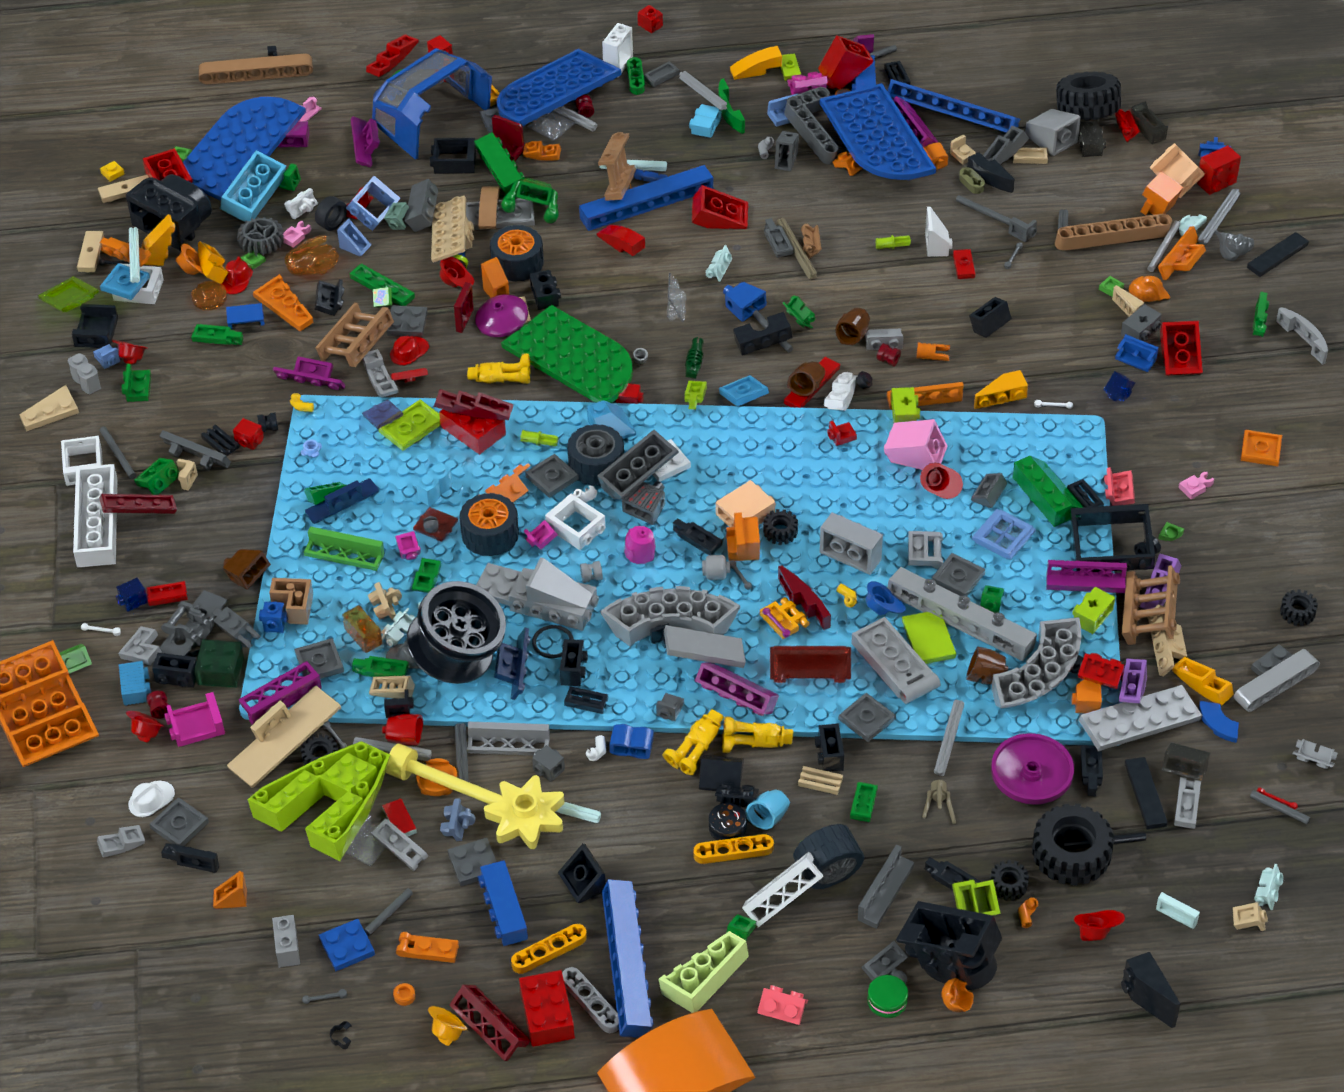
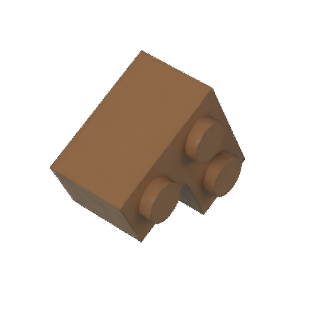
M272 578L269 592L271 602L284 603L289 624H308L314 595L311 579Z

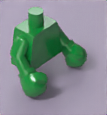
M530 178L515 181L510 192L502 200L501 207L506 213L514 212L515 201L517 198L548 205L544 214V221L546 223L552 224L559 217L558 193L552 189L551 184Z

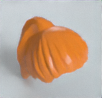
M1155 276L1138 277L1129 285V293L1143 302L1170 299V295L1163 287L1161 280Z

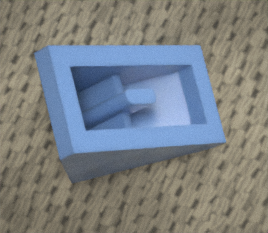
M347 219L338 228V240L341 249L362 256L371 246L350 219Z

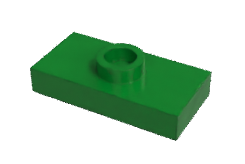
M857 783L850 819L865 822L871 821L878 785Z

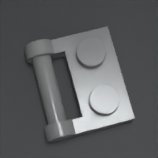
M909 531L908 565L940 568L943 564V559L941 558L943 534L941 532ZM928 541L933 542L934 557L928 556Z

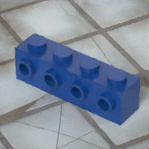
M505 860L481 866V875L478 876L480 887L485 888L486 891L483 893L486 905L490 904L491 907L489 909L490 919L492 922L495 921L497 925L494 927L497 939L501 938L503 946L528 940L527 926Z

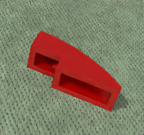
M608 225L597 233L600 239L620 253L626 251L631 256H634L645 248V237L623 226Z

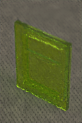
M73 276L37 296L61 312H68L94 298L99 293V290Z

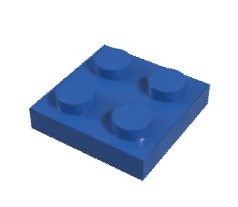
M359 919L319 934V939L335 971L375 955V951Z

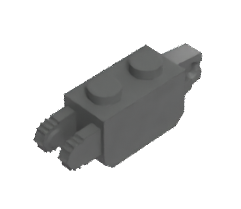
M227 606L223 611L217 607L212 612L216 616L213 621L242 647L246 646L250 649L253 646L250 641L253 638L258 640L261 637L247 621Z

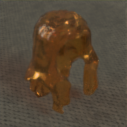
M325 235L316 236L315 238L305 240L297 248L289 251L285 256V264L288 271L295 276L323 275L338 263L339 254L336 252L337 249L331 245H320L327 241Z

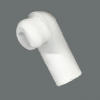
M589 486L590 489L586 488L585 492L576 489L573 495L587 503L596 498L597 490H595L594 486Z
M597 736L595 738L596 747L591 748V751L589 749L586 751V756L590 761H597L606 754L604 736Z

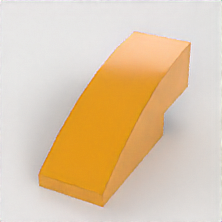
M774 46L744 57L730 66L733 79L766 74V69L782 66L781 52L778 46Z
M199 241L198 257L203 273L207 278L222 284L228 273L222 266L225 262L224 257L214 247Z
M1183 657L1172 668V671L1189 687L1214 703L1222 706L1234 695L1232 683L1217 677L1215 670Z

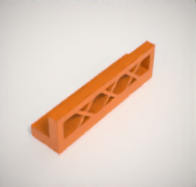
M963 382L915 387L914 393L918 395V406L962 401L964 386ZM890 390V391H887V400H888L889 407H890V410H891L892 407H891V390Z

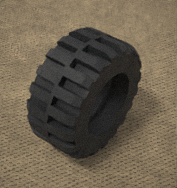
M1098 71L1075 73L1074 75L1070 74L1067 77H1063L1056 86L1057 110L1079 115L1080 119L1096 120L1111 116L1118 112L1121 107V82L1110 73L1106 74V72L1100 73Z
M1063 804L1060 808L1058 806L1051 808V812L1046 811L1042 818L1038 819L1034 829L1032 854L1034 855L1035 864L1039 866V870L1043 874H1048V878L1053 881L1057 879L1061 884L1066 882L1071 883V885H1077L1078 883L1084 885L1089 883L1091 879L1093 881L1100 878V874L1102 875L1107 871L1112 859L1114 833L1112 828H1110V823L1107 819H1102L1103 815L1098 811L1093 812V808L1088 806L1084 808L1081 807V804H1075V806ZM1074 836L1088 840L1091 848L1083 852L1073 853L1061 849L1055 841L1062 837Z

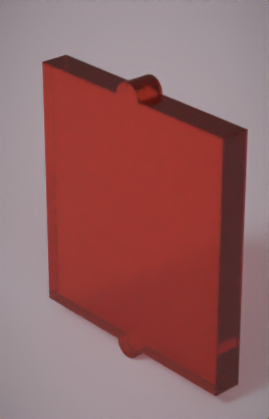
M429 507L423 516L419 517L420 519L413 527V530L442 542L448 533L452 532V528L458 522V518ZM428 516L436 517L439 522V529L434 533H428L424 530L423 522Z

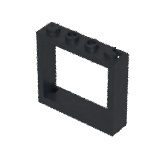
M1148 504L1071 508V529L1075 561L1127 563L1126 571L1154 569L1155 552ZM1143 522L1147 554L1081 558L1078 526ZM1093 569V570H1091V571H1093V572H1099V571H1101V570H1100V569Z

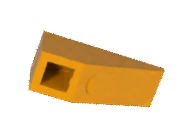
M167 215L143 240L141 248L152 253L144 265L163 266L165 259L168 258V246H171L172 242L171 233L175 231V223L172 222L171 215Z
M1021 370L1002 374L975 394L974 409L1027 398L1028 384Z

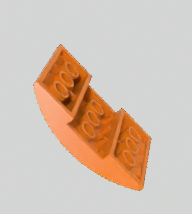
M53 640L0 661V724L22 767L99 736Z
M713 1009L684 1015L651 1030L622 1049L597 1072L608 1092H731L755 1078Z

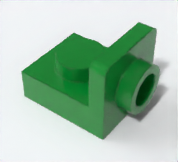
M290 164L288 169L285 170L284 179L280 183L279 188L295 190L301 180L296 164Z
M985 585L980 606L999 615L1004 588Z
M737 914L728 924L727 932L730 931L747 942V938L755 929L757 921Z

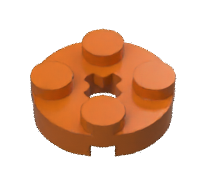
M441 758L426 761L427 766L457 777V770L449 764V761ZM416 775L417 785L424 795L442 796L453 792L450 788Z

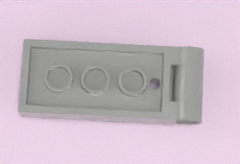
M885 617L852 633V645L894 694L901 698L903 703L907 704L941 686L938 676L933 673Z

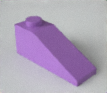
M1159 554L1151 578L1168 576V566L1171 565L1175 572L1179 574L1182 565L1177 558ZM1167 584L1147 587L1145 594L1167 591ZM1166 599L1143 602L1140 608L1152 609L1158 604L1163 606Z
M1126 659L1119 702L1140 703L1147 682V660Z

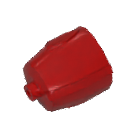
M402 714L389 717L386 726L382 727V734H385V738L390 743L418 746L422 736L424 719L421 714Z

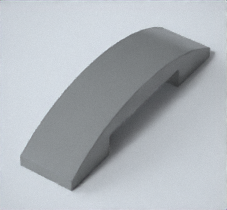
M1279 308L1276 322L1287 332L1291 330L1297 332L1312 347L1311 355L1322 365L1325 364L1328 347L1319 330L1301 315L1286 308Z
M379 350L369 351L362 360L378 396L385 397L399 393L394 380H391L384 366Z

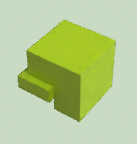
M974 880L952 884L957 909L988 915L1000 914L993 880L976 884Z

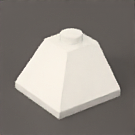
M927 207L925 229L927 257L949 256V249H952V238L949 239L948 230L933 209Z

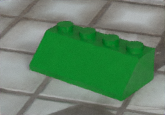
M1028 456L1014 462L1012 478L1053 527L1071 520V508L1083 507L1045 461Z

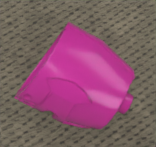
M645 526L630 528L625 538L624 553L626 558L636 564H645L653 561L656 548L653 532Z

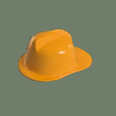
M437 1006L428 1008V1012L433 1017L432 1033L446 1046H449L452 1041H457L463 1030L468 1029L452 1012Z

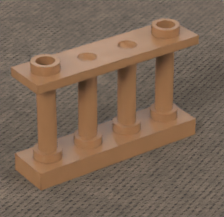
M617 132L612 135L598 162L599 166L606 165L610 183L604 194L605 201L622 200L636 171L635 165L627 164L624 147L630 137L629 133Z
M354 303L315 347L321 361H325L330 354L342 355L346 357L349 366L356 367L393 324L394 320L389 308L382 307L376 315L361 313L358 303ZM360 320L370 321L367 326L356 325ZM350 331L360 332L357 337L347 336ZM341 342L350 344L347 349L337 347Z
M1172 565L1168 566V576L1141 580L1137 577L1135 571L1127 572L1122 635L1128 645L1136 644V636L1139 633L1165 630L1169 639H1174V631L1177 630L1175 620L1177 584H1180V576L1175 572ZM1167 584V591L1140 595V590L1143 587ZM1166 599L1165 607L1138 610L1139 605L1143 602ZM1165 615L1164 622L1137 626V620H1140V618Z

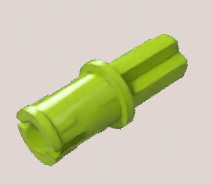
M891 235V237L875 239L876 249H894L895 247L909 246L911 244L909 235L898 237Z
M522 430L521 442L534 443L537 446H540V444L557 446L558 444L557 436L542 434V431L531 432Z

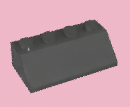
M653 430L597 476L601 488L613 499H623L677 455L679 451L657 431Z

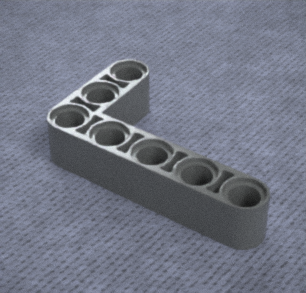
M818 87L789 97L784 114L824 164L829 165L833 164L832 161L836 159L838 146L812 114L823 110L820 105V99L830 95L827 88Z

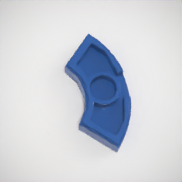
M1200 701L1199 711L1202 714L1201 719L1204 724L1212 729L1213 733L1220 738L1236 743L1239 722L1227 718L1222 712L1220 704Z

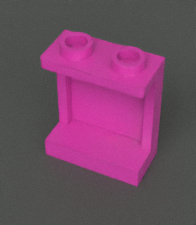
M213 692L205 694L207 701L174 711H172L171 705L166 706L168 713L164 714L167 725L171 724L172 726L169 729L172 740L176 739L178 747L225 734L222 718Z

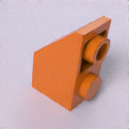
M495 257L482 263L483 290L490 298L498 295H509V283L498 258Z

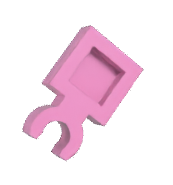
M300 221L296 228L291 226L283 233V242L294 248L305 239V234L310 233V225L308 224L304 227V222Z
M1207 472L1201 473L1199 478L1193 475L1180 482L1179 489L1190 499H1193L1204 493L1206 487H1211L1214 483V478L1207 480Z

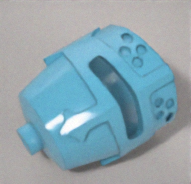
M771 790L764 792L747 806L745 811L747 819L758 828L770 829L782 819L789 807L790 801L782 791ZM754 808H755V810L763 817V819H761V818L755 813Z

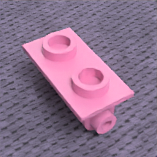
M309 97L303 103L306 113L299 121H308L322 109L316 105L317 99L315 97Z

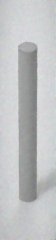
M1174 221L1147 268L1149 272H1153L1180 226L1179 221Z

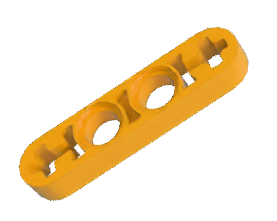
M762 834L702 842L694 847V860L700 864L766 856L773 852L774 840L771 836ZM745 844L750 848L747 851H741L738 847ZM725 847L729 849V852L721 854L718 852V849Z
M573 924L515 953L511 958L513 971L518 974L526 973L582 945L587 939L586 928L581 924ZM573 933L581 934V936L578 937L573 935ZM560 940L564 942V945L557 948L553 946V943ZM537 950H543L546 952L545 955L542 957H537L534 955L535 951ZM518 961H521L522 963L525 962V964H524V965H521L520 963H517V962H518Z

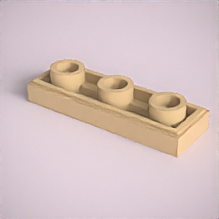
M148 175L99 187L98 192L102 202H112L120 198H126V194L144 179L149 178Z
M86 231L77 265L78 272L89 273L96 271L102 247L99 242L104 237L103 231Z

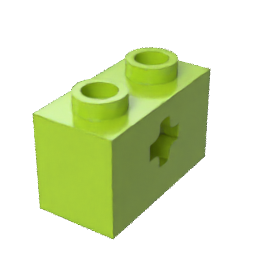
M914 387L892 388L891 407L893 423L917 421V419H920V408H916L918 406V395H915Z
M1094 587L1090 593L1087 592L1085 594L1083 602L1075 606L1072 615H1074V618L1079 617L1082 629L1094 634L1114 610L1115 597Z

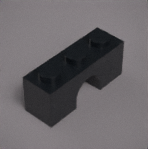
M781 312L767 317L768 327L762 331L754 330L750 323L734 328L735 342L741 355L792 339L791 326L785 313Z

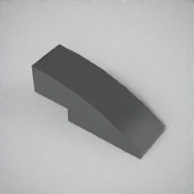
M1011 126L1004 137L998 135L983 156L988 161L995 159L999 164H1002L1022 148L1029 137L1023 130Z

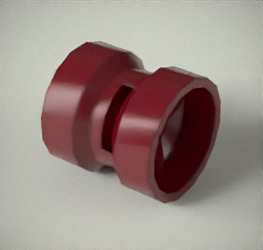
M582 95L576 99L575 104L578 114L586 118L591 117L594 114L591 97Z
M883 343L878 350L877 360L881 362L886 361L889 365L895 366L900 359L901 350L897 348L892 349L889 345Z
M154 691L146 699L150 707L151 716L161 719L165 717V713H168L166 706L169 704L167 703L165 692Z

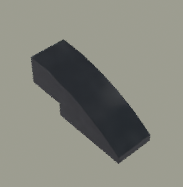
M980 152L968 157L967 167L972 168L979 174L986 184L1009 193L1014 192L1015 179L995 159L988 161Z

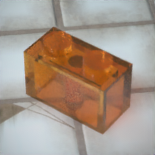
M359 605L342 614L344 629L365 653L382 645L380 628Z

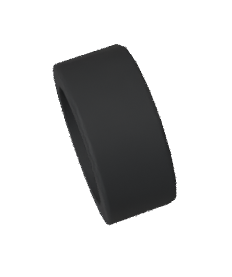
M334 196L326 197L321 201L315 212L316 223L327 231L337 229L345 220L347 214L346 204Z

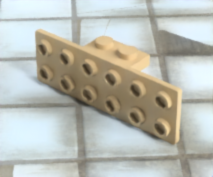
M465 196L454 197L450 201L440 202L435 205L431 260L433 263L463 253L465 249L472 248L474 226L466 217Z
M314 686L289 710L283 702L279 701L250 727L256 739L236 756L227 767L251 788H254L341 709V705L317 686Z

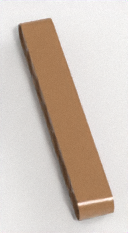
M309 54L204 62L199 65V81L202 84H218L307 76L313 72V62Z
M1157 214L1061 227L1057 231L1055 247L1059 250H1072L1166 237L1170 230L1172 218L1167 214Z

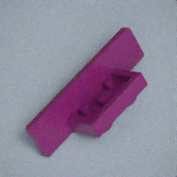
M352 116L351 127L356 163L371 168L373 165L371 154L380 144L376 120L370 118L367 122Z
M298 356L294 371L273 367V372L280 379L287 380L292 378L299 383L307 381L319 387L327 385L333 390L345 389L346 386L342 380L330 378L334 365L329 362Z

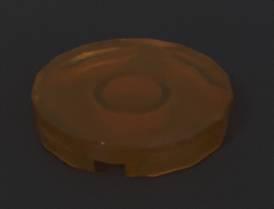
M205 281L198 284V287L193 289L191 294L193 304L202 310L217 309L227 300L225 286L215 281Z

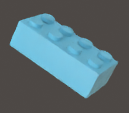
M256 150L221 197L220 209L244 222L251 221V218L255 219L283 181L286 165Z

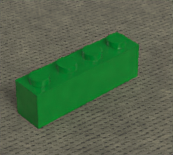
M493 132L474 141L477 152L505 195L510 192L515 181L525 179L523 173L517 171L518 167L515 161L510 160L508 150L502 148L503 144L500 138H496Z

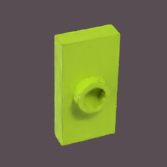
M795 54L782 55L781 70L785 81L792 79L793 75L801 74Z

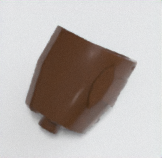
M854 308L848 313H844L840 318L835 331L841 344H856L867 333L870 316L866 310ZM842 326H843L845 332H846L848 335H850V336H857V337H849V336H847V335L844 333V331H843V329H842Z
M805 362L798 366L789 376L787 387L797 395L808 396L819 388L825 376V368L818 362Z
M977 646L967 670L966 680L977 682L981 678L982 684H992L993 674L1008 671V666H1005L1006 657L991 649Z

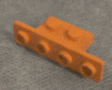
M1194 226L1189 227L1158 265L1163 280H1167L1174 271H1190L1206 251L1203 244H1196L1198 242V235Z
M103 237L99 242L102 245V253L130 263L128 243L112 237L109 239ZM139 248L140 267L152 255L150 251Z
M528 463L525 466L520 464L513 470L514 474L510 477L508 474L499 480V485L495 487L493 484L485 490L486 494H500L509 498L514 503L529 491L518 476L524 473L530 467V464Z

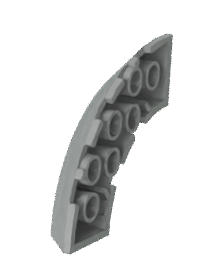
M676 586V589L655 587L650 588L647 592L638 594L634 592L632 596L621 600L620 598L601 610V615L615 636L631 646L642 638L650 636L652 628L667 623L674 627L724 635L736 617L740 605L720 594L719 596L709 594L708 590H690V587Z
M1079 617L1040 621L1039 647L1027 660L1026 664L1019 669L1015 668L1007 672L993 674L992 693L996 706L1002 709L1035 700L1055 688L1068 675L1080 650L1081 624Z

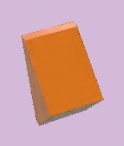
M239 871L214 889V908L247 907V887L243 872Z

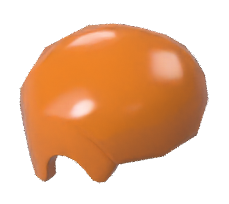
M957 978L950 979L945 983L941 997L949 1010L953 1012H966L972 1007L974 996L972 992L966 989L965 985L967 983Z

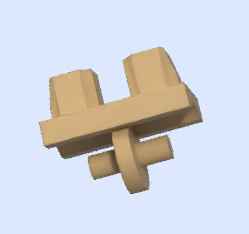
M378 582L374 584L376 590L368 594L369 600L373 606L382 603L373 608L379 620L388 615L393 620L396 616L393 605L399 604L398 601L401 600L402 594L398 589H393L392 587L387 592L382 588L381 583Z

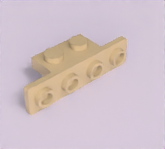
M1164 615L1148 617L1149 624L1164 622L1165 619ZM1178 624L1177 630L1174 631V639H1169L1165 630L1151 632L1160 676H1165L1174 667L1173 658L1181 660L1183 657H1187L1182 628Z

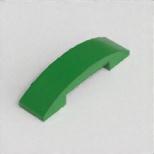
M723 78L719 82V97L727 102V109H723L721 114L733 129L743 134L745 133V119L740 110L733 111L729 103V87Z

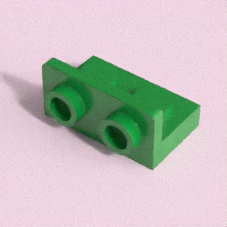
M127 364L126 371H123L125 384H122V394L126 396L127 402L149 401L151 371L132 370L131 364Z
M159 458L134 481L137 486L148 488L152 495H159L178 478L180 471L173 460Z

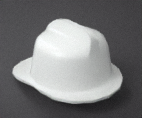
M165 781L141 783L133 790L128 803L129 810L137 817H147L154 814L173 800L175 795L173 786Z

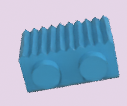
M143 661L119 664L121 694L124 705L147 703V694L151 693L150 683L146 682V679L150 678L148 667H144Z

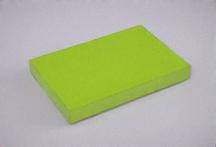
M419 399L378 427L379 433L404 451L441 426L440 415Z
M930 612L902 617V623L912 649L926 664L956 658V651L944 619Z

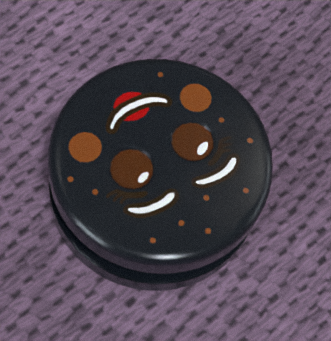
M722 803L711 810L709 814V832L714 839L725 840L740 838L745 835L747 816L740 806L733 803Z

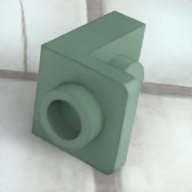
M406 202L392 203L384 219L391 229L405 230L406 225L402 219L409 209Z

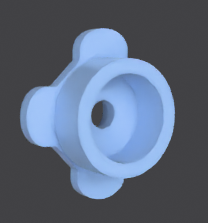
M307 440L303 444L304 449L301 450V455L318 457L319 449L322 448V445L316 440Z

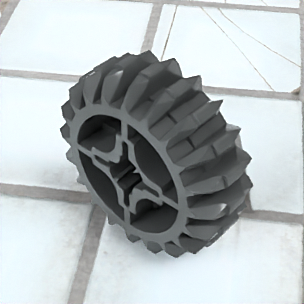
M251 218V221H245V224L240 225L237 232V241L239 242L240 249H243L244 252L252 253L254 250L256 256L258 253L263 256L266 253L270 255L272 251L276 252L284 244V231L281 224L272 218Z

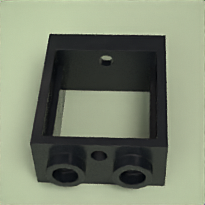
M434 138V145H431V155L433 157H430V167H433L434 174L475 173V138ZM467 153V159H439L440 154Z

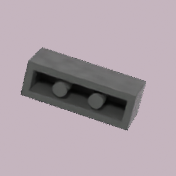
M430 179L414 184L411 187L408 202L409 209L406 212L405 222L414 232L432 225L438 188Z

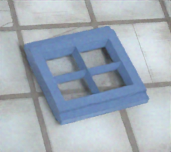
M996 509L972 536V540L988 550L1012 560L1035 533L1036 529L1009 513Z

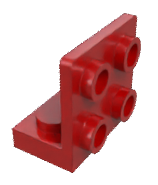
M1085 653L1078 678L1117 689L1120 680H1123L1124 664H1121L1116 659H1104L1096 653Z

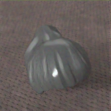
M1215 230L1219 238L1220 252L1225 260L1234 261L1239 256L1250 252L1254 247V239L1245 237L1242 233L1234 235Z

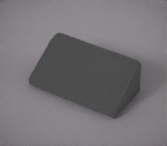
M986 474L973 494L971 501L992 508L1007 485L1003 474Z

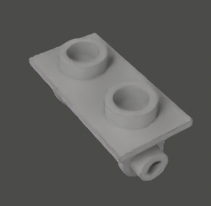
M1298 739L1296 747L1299 748V751L1295 750L1293 754L1297 755V759L1304 762L1309 760L1315 761L1317 766L1325 769L1335 765V763L1331 762V760H1336L1338 755L1337 752H1334L1335 749L1320 745L1319 751L1316 752L1314 751L1316 743L1305 739Z

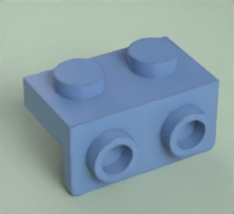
M798 93L769 101L767 114L776 127L790 123L784 114L787 99L798 95Z

